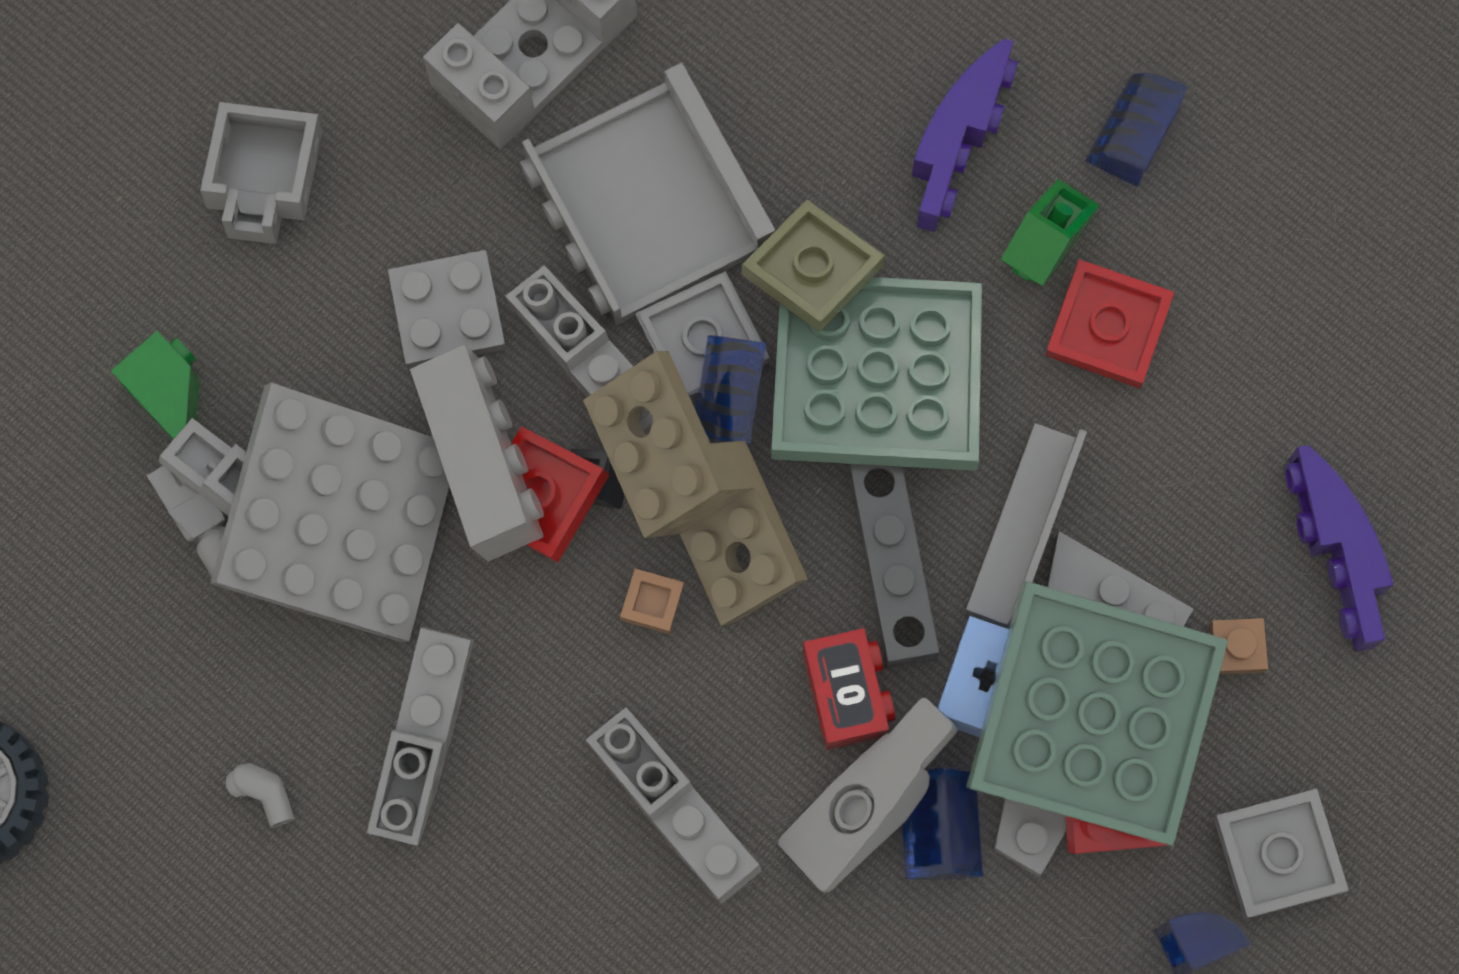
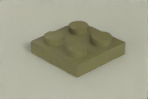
M806 200L742 264V275L820 332L884 266L885 255L812 202Z

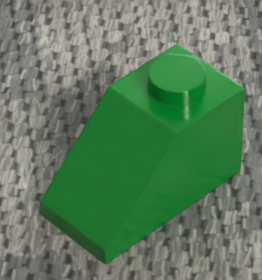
M1058 179L1027 212L1000 260L1010 265L1019 277L1028 281H1035L1043 286L1062 264L1100 205Z
M156 331L111 370L121 385L172 440L175 439L192 418L197 421L200 379L190 366L196 361V358L177 337L168 343Z

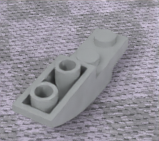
M545 265L506 295L507 301L586 398L633 367L612 344L606 331ZM644 408L641 412L639 423L642 431L648 435L653 420L651 413Z
M192 418L159 456L158 462L229 516L246 452L237 444L231 448Z
M426 627L420 628L396 729L391 732L367 833L416 846L419 845L435 798L464 693L462 686L474 639Z
M627 707L586 739L589 746L637 806L721 905L762 871L757 861L697 793L688 778Z

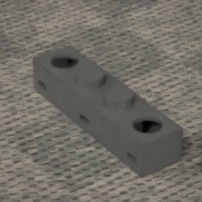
M849 464V481L886 669L937 660L939 648L903 467ZM887 470L894 478L895 485L892 492L885 497L872 496L865 489V476L868 473ZM906 617L918 620L924 628L922 641L913 647L900 645L893 634L895 624Z

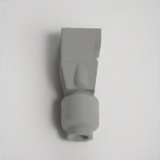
M162 466L147 475L185 540L189 542L195 541L198 544L197 554L212 576L229 516Z

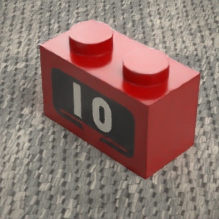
M865 628L803 642L802 652L826 750L879 739L888 733V722L896 720L889 690L882 692L879 690L875 672L883 671L882 658L877 641L868 642Z

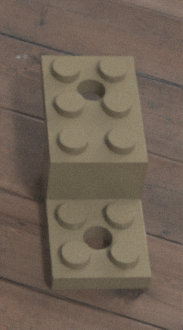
M669 351L654 352L583 400L643 537L650 538L680 534L721 626L739 621L808 580L746 442H709ZM644 408L651 413L653 420L648 435L642 431L639 423L640 415ZM741 543L746 545L751 556L749 567L746 570L740 567L736 558L737 548Z

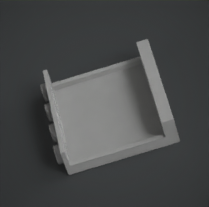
M683 63L664 71L665 83L536 147H533L529 138L522 141L525 159L520 161L519 164L532 189L538 186L542 188L548 199L547 202L542 204V207L551 226L555 231L563 227L571 242L565 246V250L577 273L586 270L594 285L588 288V292L597 311L601 316L609 312L616 326L635 317V313L746 261L776 231Z

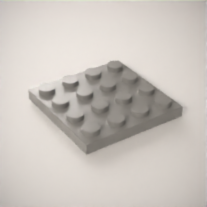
M274 383L266 384L263 389L210 584L398 642H409L449 489V483L433 437Z

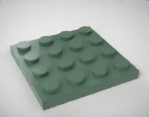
M873 277L820 332L779 303L771 459L977 471L980 431L982 283Z
M1022 582L966 788L1174 846L1228 640L1032 582Z

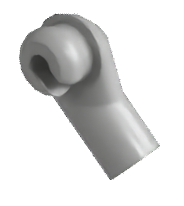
M244 763L236 766L234 771L227 775L225 784L232 796L236 798L239 796H249L262 802L270 828L280 827L295 820L283 781L277 774L252 763Z

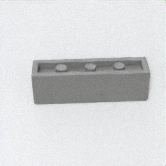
M1034 424L965 614L1010 629L1022 582H1033L1087 431L1080 429L1075 438L1040 424Z

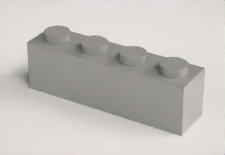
M463 344L411 368L410 371L470 547L489 562L544 537L538 519L544 516L543 509L535 492L531 488L527 490L522 474L528 472V467L519 447L516 444L511 445L507 430L512 428V421L501 400L496 401L491 386L497 384V379L488 359L485 356L478 358Z

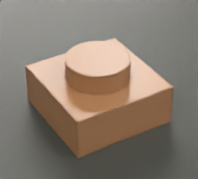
M635 568L621 611L620 620L670 635L684 590V582Z
M1264 618L1212 620L1210 622V635L1228 640L1220 674L1264 673L1268 670Z

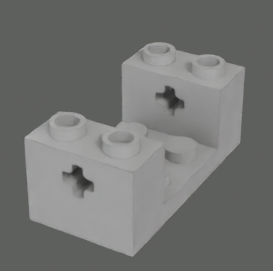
M510 0L474 36L457 23L423 56L430 85L501 150L637 17L636 0ZM532 37L541 38L547 43L548 47L542 55L528 57L520 51V47L525 40Z

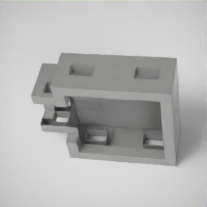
M219 102L200 191L207 209L224 211L222 223L227 238L277 244L282 218L305 221L322 138L318 114Z

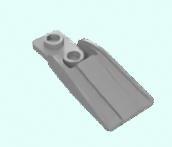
M921 698L889 734L883 735L830 784L779 838L778 845L820 891L824 893L830 892L907 820L925 795L929 786L930 776L925 768L956 734V725L931 701Z

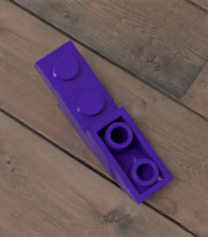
M1003 39L978 58L951 87L935 111L922 137L914 159L911 175L912 177L928 181L916 227L935 232L940 216L950 218L958 192L956 189L949 188L954 171L963 174L972 145L982 148L986 133H997L1005 107L996 103L1001 87L1010 90L1018 65L1017 60L1010 59L1014 41Z
M1309 445L1300 446L1289 458L1290 464L1285 465V479L1290 494L1297 493L1301 513L1296 514V526L1300 541L1308 543L1311 556L1331 553L1332 559H1328L1327 569L1333 589H1340L1344 606L1343 609L1339 610L1342 634L1345 639H1351L1354 652L1373 649L1385 640L1375 596L1383 595L1394 585L1386 557L1362 506L1346 483Z

